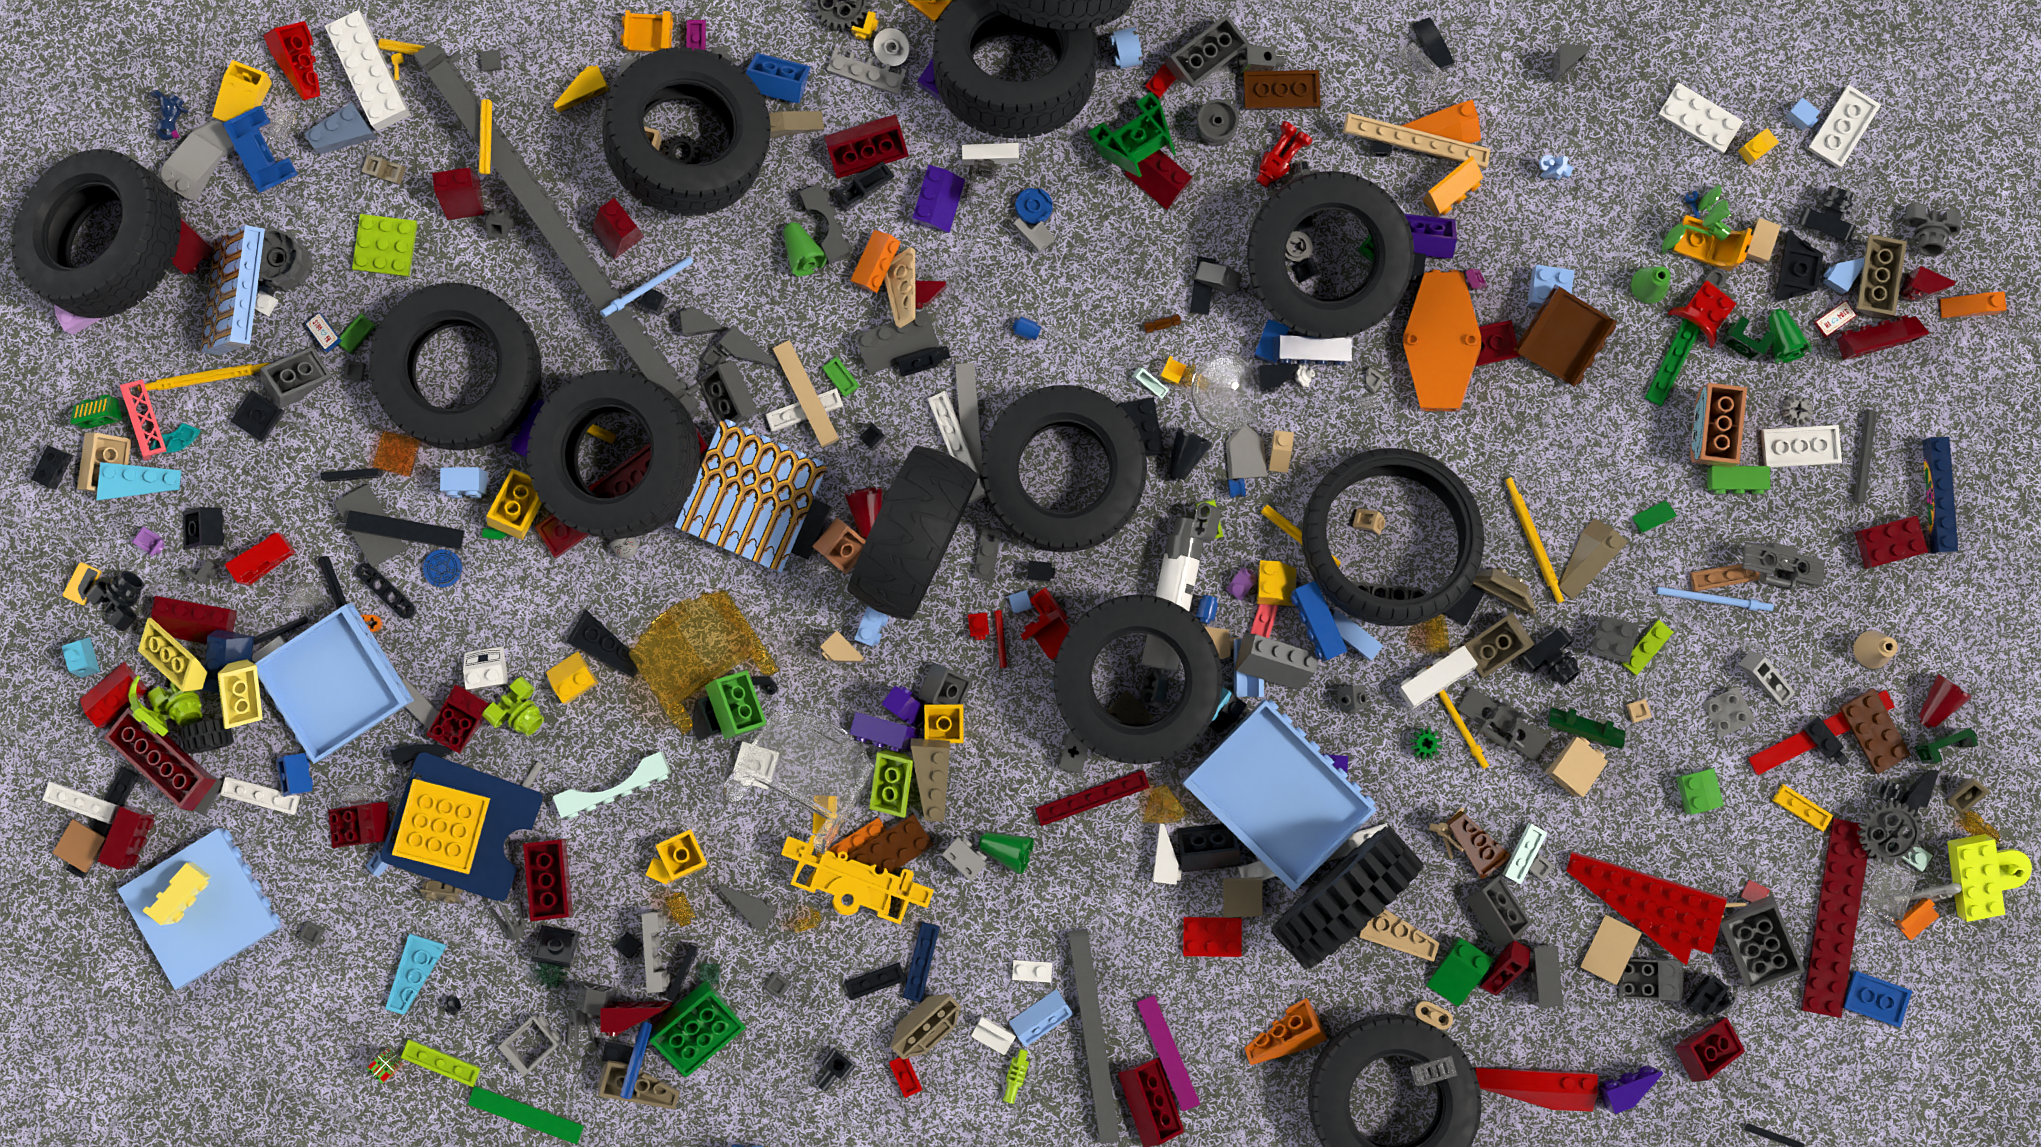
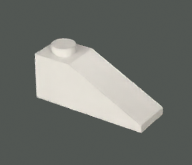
M1159 823L1152 881L1177 885V881L1181 880L1182 869H1178L1179 864L1165 825Z

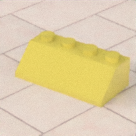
M148 618L138 652L182 692L202 689L207 672L200 662L152 618Z

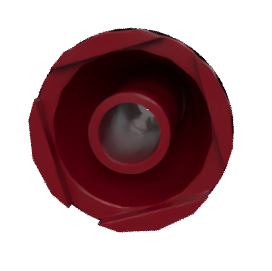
M876 487L857 489L855 493H850V491L844 493L861 537H865V540H867L882 507V487H879L877 491Z
M1938 674L1918 715L1921 718L1919 722L1928 729L1931 726L1936 728L1967 703L1972 696Z

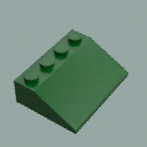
M705 980L652 1024L649 1041L687 1078L746 1029V1026L716 989Z

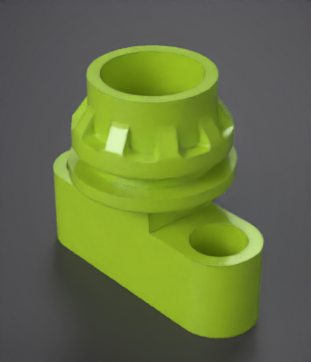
M521 676L509 686L512 691L507 696L503 695L497 705L492 702L485 709L482 717L494 728L499 727L509 718L508 726L516 732H522L526 736H530L542 725L544 717L540 714L539 708L532 700L526 701L533 694L535 688Z
M171 682V688L166 691L158 686L148 693L147 697L154 711L162 712L166 710L170 718L175 720L180 727L198 722L202 718V704L198 694L194 693L197 690L182 692Z

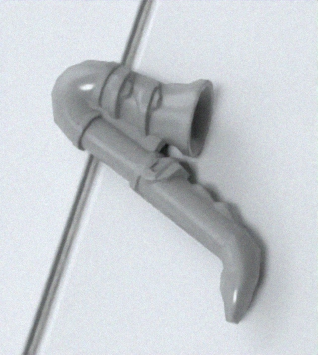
M1959 883L1942 886L1932 885L1928 889L1922 888L1921 891L1916 890L1914 893L1910 891L1909 894L1894 896L1892 900L1895 902H1906L1926 898L1937 902L1940 899L1951 898L1953 895L1960 893L1962 886Z

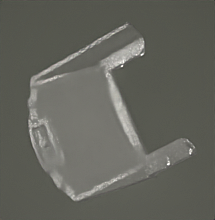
M774 711L725 782L723 800L732 804L739 803L755 780L827 819L813 841L815 850L824 855L840 829L844 827L875 765L866 754L863 746L860 747L854 741V737L839 726L814 715L810 717L795 711L793 713Z

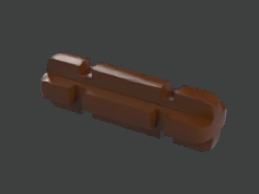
M1175 314L1170 318L1168 316L1154 320V322L1144 323L1145 332L1151 333L1154 330L1158 331L1169 328L1171 325H1180L1181 318L1179 314Z

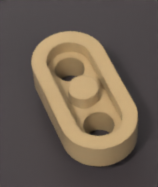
M1420 1001L1415 1006L1414 1012L1416 1017L1436 1028L1445 1030L1453 1023V1017L1449 1011L1428 1001ZM1423 1007H1426L1428 1010L1426 1014L1421 1013ZM1440 1016L1445 1017V1021L1443 1023L1439 1022Z

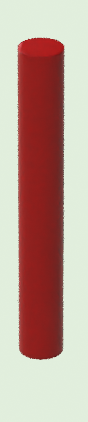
M996 610L994 615L1000 668H1007L1002 610Z

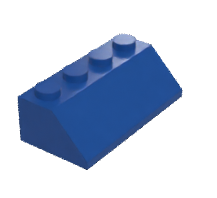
M1312 581L1291 591V601L1300 612L1298 614L1299 619L1305 624L1308 630L1306 632L1307 636L1315 645L1317 658L1325 662L1347 652L1345 643L1316 582Z

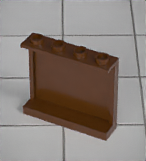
M1555 284L1513 350L1575 387L1582 382L1586 369L1593 365L1597 352L1604 348L1605 340L1608 335L1614 332L1617 321Z

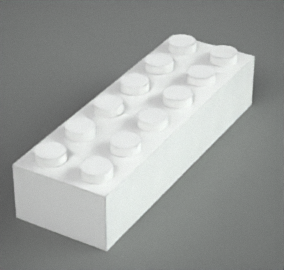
M357 10L325 25L371 126L376 131H379L411 116L365 16Z

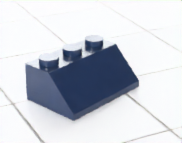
M218 629L207 636L205 661L207 675L203 686L204 691L220 693L218 673L227 664L246 659L252 662L254 636Z

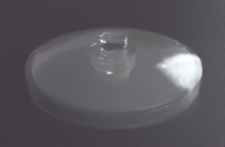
M1219 354L1211 356L1199 365L1191 383L1192 403L1198 416L1208 426L1221 431L1239 429L1246 425L1257 411L1260 399L1257 377L1250 365L1236 355Z

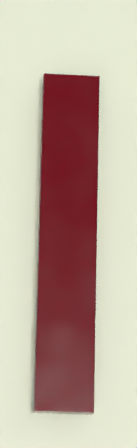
M1141 770L1035 808L1040 825L1044 826L1149 789L1150 785L1145 771Z

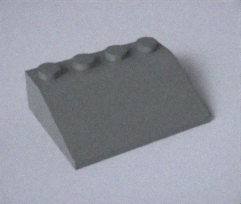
M1773 895L1756 900L1721 920L1720 926L1748 992L1805 972Z

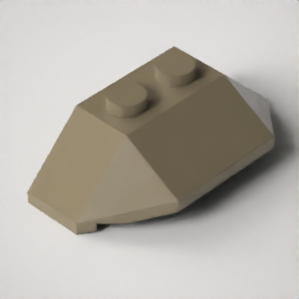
M1500 567L1477 573L1472 583L1473 586L1530 616L1536 614L1537 611L1529 587L1524 584L1523 579L1507 575V571Z
M949 993L927 997L899 1022L890 1047L902 1059L926 1054L956 1027L961 1005Z

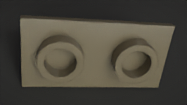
M428 880L427 882L424 881L423 889H420L423 898L428 901H436L438 899L448 904L461 903L459 894H462L463 890L445 884L444 889H441L442 882Z

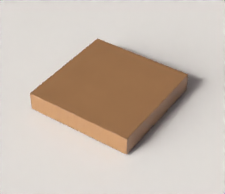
M72 819L52 853L81 871L88 872L107 838L76 819Z

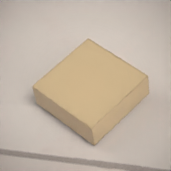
M1646 699L1626 705L1632 723L1652 717Z

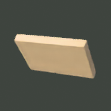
M1605 915L1581 964V968L1617 985L1642 932Z

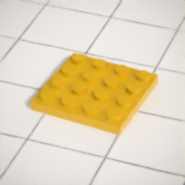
M413 779L392 855L470 874L490 798Z

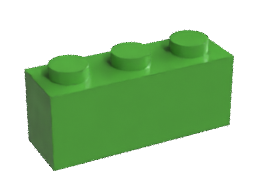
M1711 466L1707 468L1708 491H1714L1715 495L1726 494V491H1733L1734 495L1745 494V491H1752V495H1762L1764 491L1770 490V466H1734L1732 468Z

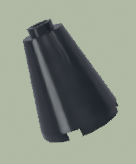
M1178 427L1167 470V473L1170 474L1169 478L1177 482L1188 477L1213 444L1209 440L1193 432L1185 431L1186 429Z

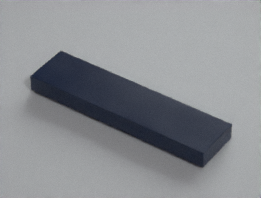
M921 922L903 994L905 999L922 1002L940 930L938 925Z

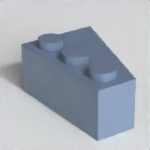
M352 102L304 133L319 154L342 149L353 144L357 145L364 141L378 139Z

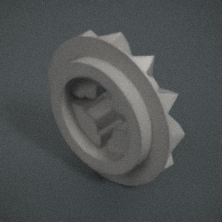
M1292 232L1286 245L1285 256L1288 260L1294 262L1302 261L1308 258L1312 252L1311 239L1305 233ZM1302 241L1300 246L1302 251L1297 250L1296 252L1292 253L1294 249V246L1292 244L1294 243L1296 245L1297 243Z
M1801 395L1791 396L1782 406V415L1791 425H1804L1811 420L1814 413L1812 410L1813 404L1808 401V398H1804ZM1799 404L1800 409L1804 412L1799 413L1797 416V412L1792 409L1796 408Z

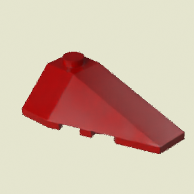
M302 21L277 27L264 34L263 37L271 55L302 100L305 101L321 96L318 74L313 69V63L316 62L315 56L311 55L310 46H313V38L306 22Z

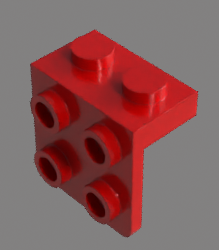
M1057 609L1049 614L1046 611L1038 616L1037 619L1039 621L1037 623H1034V621L1030 622L1024 627L1026 631L1020 634L1024 641L1033 636L1051 660L1057 657L1059 648L1070 630V627Z

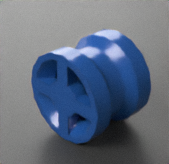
M1239 478L1237 481L1228 480L1230 498H1235L1238 495L1241 497L1246 496L1244 478Z

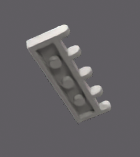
M835 47L827 72L899 95L907 70L903 69L901 75L889 71L891 67L889 64L886 65L885 70L872 66L873 59L869 58L867 64L854 60L855 53L851 52L849 58L838 55L840 48Z

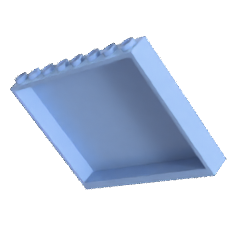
M1264 698L1182 779V783L1294 892L1377 811L1374 806L1376 802L1369 795L1365 797L1360 792L1362 788L1355 781L1350 783L1346 779L1347 773L1341 768L1337 770L1332 765L1334 761L1327 754L1323 756L1319 752L1321 748L1313 740L1309 742L1305 738L1307 734L1299 726L1295 728L1291 724L1293 720L1286 713L1281 715L1277 711L1278 705L1273 700L1267 701Z

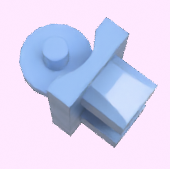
M1544 155L1539 161V166L1544 171L1540 176L1544 179L1552 177L1555 180H1560L1562 176L1569 178L1574 167L1567 164L1569 158L1566 156L1554 158L1552 155Z

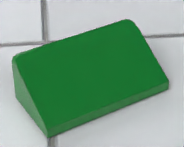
M1665 500L1633 516L1632 519L1639 533L1642 534L1677 517V515Z

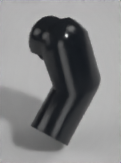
M752 676L753 686H763L769 695H774L777 692L778 686L770 676Z
M1726 992L1722 1000L1711 1011L1713 1016L1734 1004L1735 997L1732 996L1731 992Z

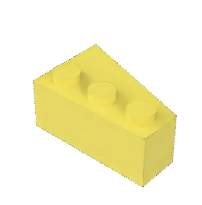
M186 863L169 881L170 885L163 894L159 892L156 895L158 900L151 908L146 906L143 912L160 925L178 923L184 916V910L192 906L197 898L195 896L199 891H203L208 886V880L211 876L195 863Z

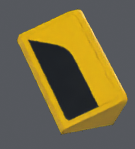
M80 562L62 596L85 605L88 599L86 592L98 580L102 571Z

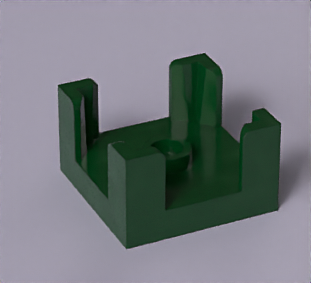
M1741 316L1736 323L1732 322L1720 342L1751 361H1755L1765 354L1776 335L1767 331L1762 340L1759 338L1755 340L1749 338L1743 332L1750 321Z

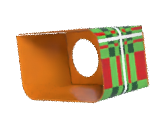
M389 1047L366 1070L383 1084L404 1063Z

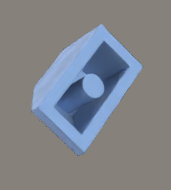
M1864 258L1838 263L1833 267H1829L1823 275L1825 277L1823 284L1841 295L1848 292L1863 268Z

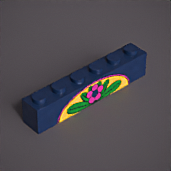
M1930 437L1922 440L1931 554H1950L1958 552L1950 437Z

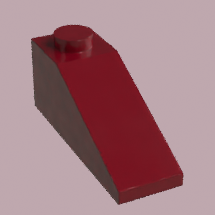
M1515 940L1512 941L1500 954L1481 982L1480 988L1497 996L1528 967L1531 949Z

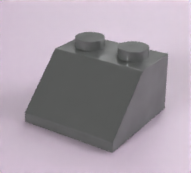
M933 662L918 698L931 704H963L973 680Z

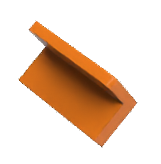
M1922 898L1894 923L1908 940H1912L1935 921L1939 914L1933 909L1935 904L1931 899Z

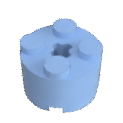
M1135 27L1113 31L1112 36L1109 37L1111 48L1115 47L1116 54L1113 55L1115 67L1119 66L1120 69L1143 64V60L1139 61L1142 52L1138 34L1134 35L1133 33L1136 30Z

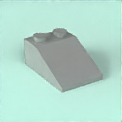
M191 132L164 163L158 177L169 188L183 197L197 201L222 158L224 151L196 133Z

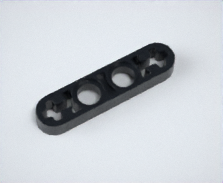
M361 563L357 567V576L400 617L412 619L416 615V606L375 567L372 568L369 563ZM370 568L368 572L375 577L371 580L369 576L362 575L364 573L362 569ZM379 579H382L385 583L384 588L381 590L375 588V582ZM392 592L398 594V600L395 603L389 601V595ZM402 602L405 607H411V613L403 614L405 610L398 605Z

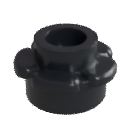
M458 997L446 998L444 1009L447 1013L456 1015L457 1012L461 1011L462 1006Z

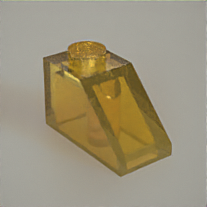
M1444 614L1426 621L1427 653L1449 652V634Z

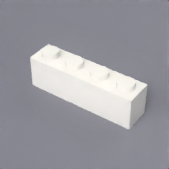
M1465 646L1453 648L1448 652L1449 656L1444 659L1442 657L1436 659L1432 663V667L1429 669L1424 667L1416 673L1418 676L1413 679L1409 677L1401 683L1402 686L1399 689V693L1412 710L1476 668L1478 664Z

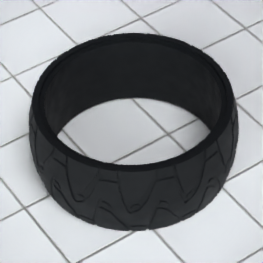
M915 445L902 465L876 517L853 570L847 591L860 602L878 612L911 621L951 542L979 475L965 463L951 455L932 448Z

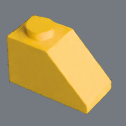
M1766 128L1740 148L1738 152L1750 166L1776 146L1779 141Z

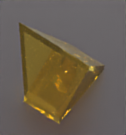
M1163 783L1151 792L1142 823H1175L1187 815V812L1166 784Z

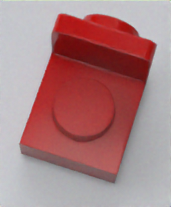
M987 612L969 614L970 638H974L975 641L985 640L986 636H990Z

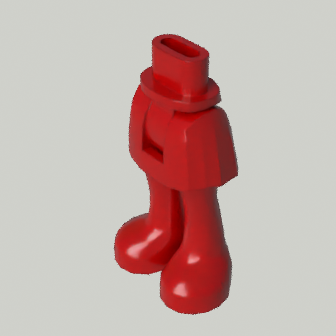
M1288 121L1282 122L1280 126L1282 132L1280 139L1271 152H1265L1262 158L1260 170L1258 171L1259 175L1255 180L1265 188H1268L1272 182L1274 183L1290 170L1289 163L1302 147H1308L1313 142L1310 136L1299 131L1283 157H1279L1285 146L1297 132V128Z

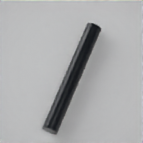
M306 616L254 637V645L307 624Z
M1749 1123L1746 1124L1745 1131L1790 1147H1804V1143Z

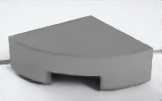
M1369 367L1366 372V384H1368L1369 390L1374 394L1385 377Z

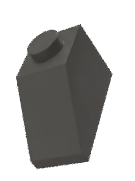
M1200 262L1195 280L1227 295L1237 292L1243 274L1226 266Z
M687 307L685 311H680L682 331L685 337L723 332V328L719 323L700 309H696V307Z

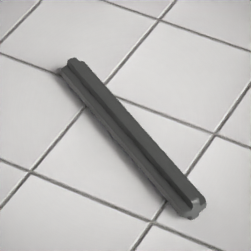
M1866 410L1864 415L1853 499L1858 504H1863L1866 500L1877 412L1874 410Z

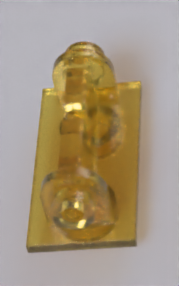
M1969 810L1965 814L1966 818L1958 822L1973 836L1986 834L1994 838L1996 844L2001 842L1999 840L2001 837L1999 831L1994 829L1989 823H1986L1983 827L1982 824L1985 820L1975 811Z

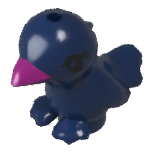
M159 90L151 91L150 95L160 102L162 119L157 118V122H155L157 136L165 141L180 138L175 124L181 112H189L182 107L185 102L173 93L166 97Z

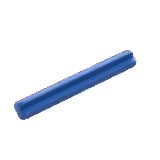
M648 1022L640 1024L620 1097L623 1099H631L652 1028V1024Z

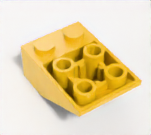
M232 60L224 74L212 117L226 122L255 107L261 106L272 84L268 74Z

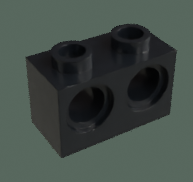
M1707 974L1684 1004L1699 1017L1706 1018L1730 988L1715 975Z

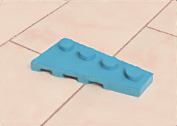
M100 462L96 500L180 490L181 470Z
M409 934L386 1004V1010L403 1015L406 1014L446 949L447 944L415 934Z

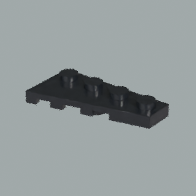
M586 609L566 641L567 644L635 679L644 663Z

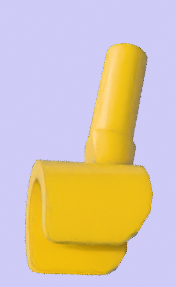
M396 53L391 56V60L394 65V80H399V64L404 63L403 54Z

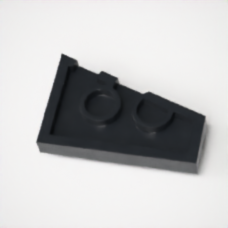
M1154 397L1119 403L1118 405L1130 416L1136 425L1144 443L1146 457L1164 454Z

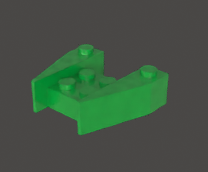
M1152 92L1136 101L1140 116L1112 133L1104 122L1088 131L1093 147L1102 158L1138 177L1142 175L1137 163L1162 147L1166 146L1173 155H1176L1162 105Z

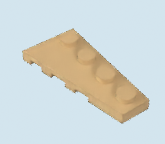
M909 247L893 258L884 277L895 324L899 328L915 320V249Z
M1384 908L1382 909L1383 912L1376 918L1371 919L1367 926L1359 933L1358 937L1433 962L1439 946V942Z

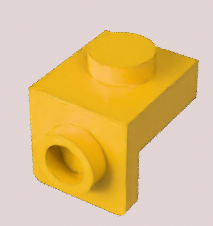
M868 11L863 29L852 26L851 31L855 38L859 40L871 39L872 33L877 30L879 20H876V13Z

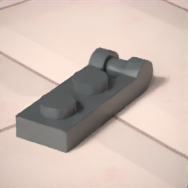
M983 525L974 578L993 581L1002 528L996 527V529H992L989 526ZM987 535L994 536V542L986 541Z

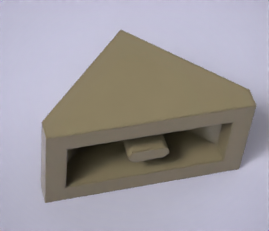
M1965 778L1947 802L1963 814L1988 795L1990 790L1975 778Z

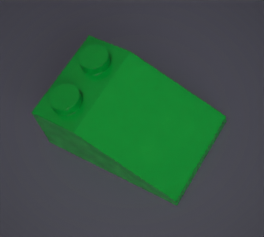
M1457 936L1426 986L1459 1007L1482 979L1494 959Z

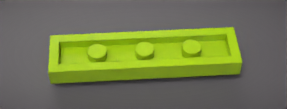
M408 1039L401 1056L404 1060L471 1087L475 1086L481 1071L479 1066L412 1039Z

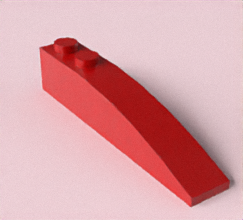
M1476 1067L1475 1071L1480 1089L1551 1110L1593 1112L1598 1094V1074L1594 1072Z

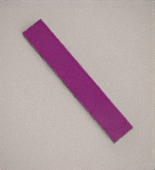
M1155 995L1136 1002L1182 1111L1184 1112L1200 1105V1101Z

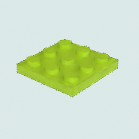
M360 214L352 270L410 277L418 222L415 220Z

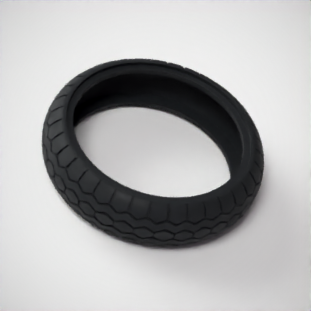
M1381 448L1362 452L1346 459L1334 467L1320 481L1312 493L1304 513L1302 547L1312 578L1323 594L1342 611L1359 620L1375 625L1391 627L1409 626L1426 622L1441 615L1465 595L1481 565L1484 551V527L1473 495L1464 482L1450 468L1420 452L1400 448ZM1399 476L1415 481L1432 491L1444 503L1451 514L1458 536L1457 559L1453 572L1447 582L1440 588L1422 597L1408 600H1391L1369 594L1348 580L1340 571L1331 555L1326 532L1327 517L1331 504L1347 487L1370 477Z

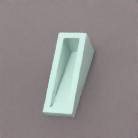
M1138 368L1132 375L1133 379L1161 399L1169 391L1168 388L1143 368Z

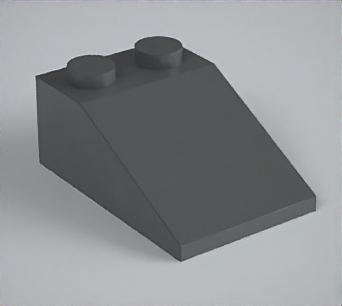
M313 346L262 367L260 371V381L279 409L297 402L332 378V375Z

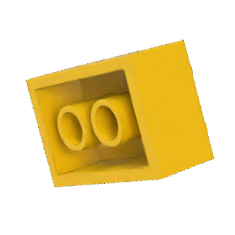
M511 469L486 516L488 526L521 540L524 539L542 504L531 482L533 479H530L529 475Z

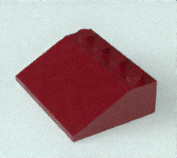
M614 1001L601 1008L600 1033L606 1032V1036H618V1034L625 1032L628 1028L672 1006V1001Z

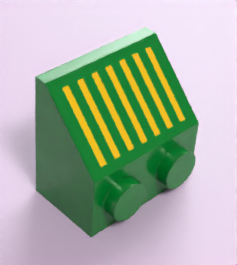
M101 395L97 400L85 399L80 401V404L74 405L70 422L71 425L87 430L122 421L118 399L111 395Z

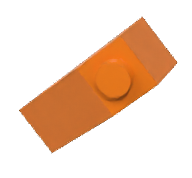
M2005 291L1939 299L1941 318L1998 315L2007 310Z

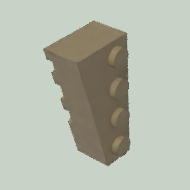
M911 738V750L925 821L944 822L950 741Z

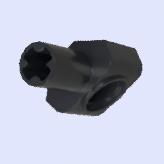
M833 1047L822 1062V1065L827 1069L818 1079L816 1085L826 1092L837 1077L845 1081L857 1065L841 1051ZM841 1059L844 1062V1068L837 1069L834 1066V1061Z

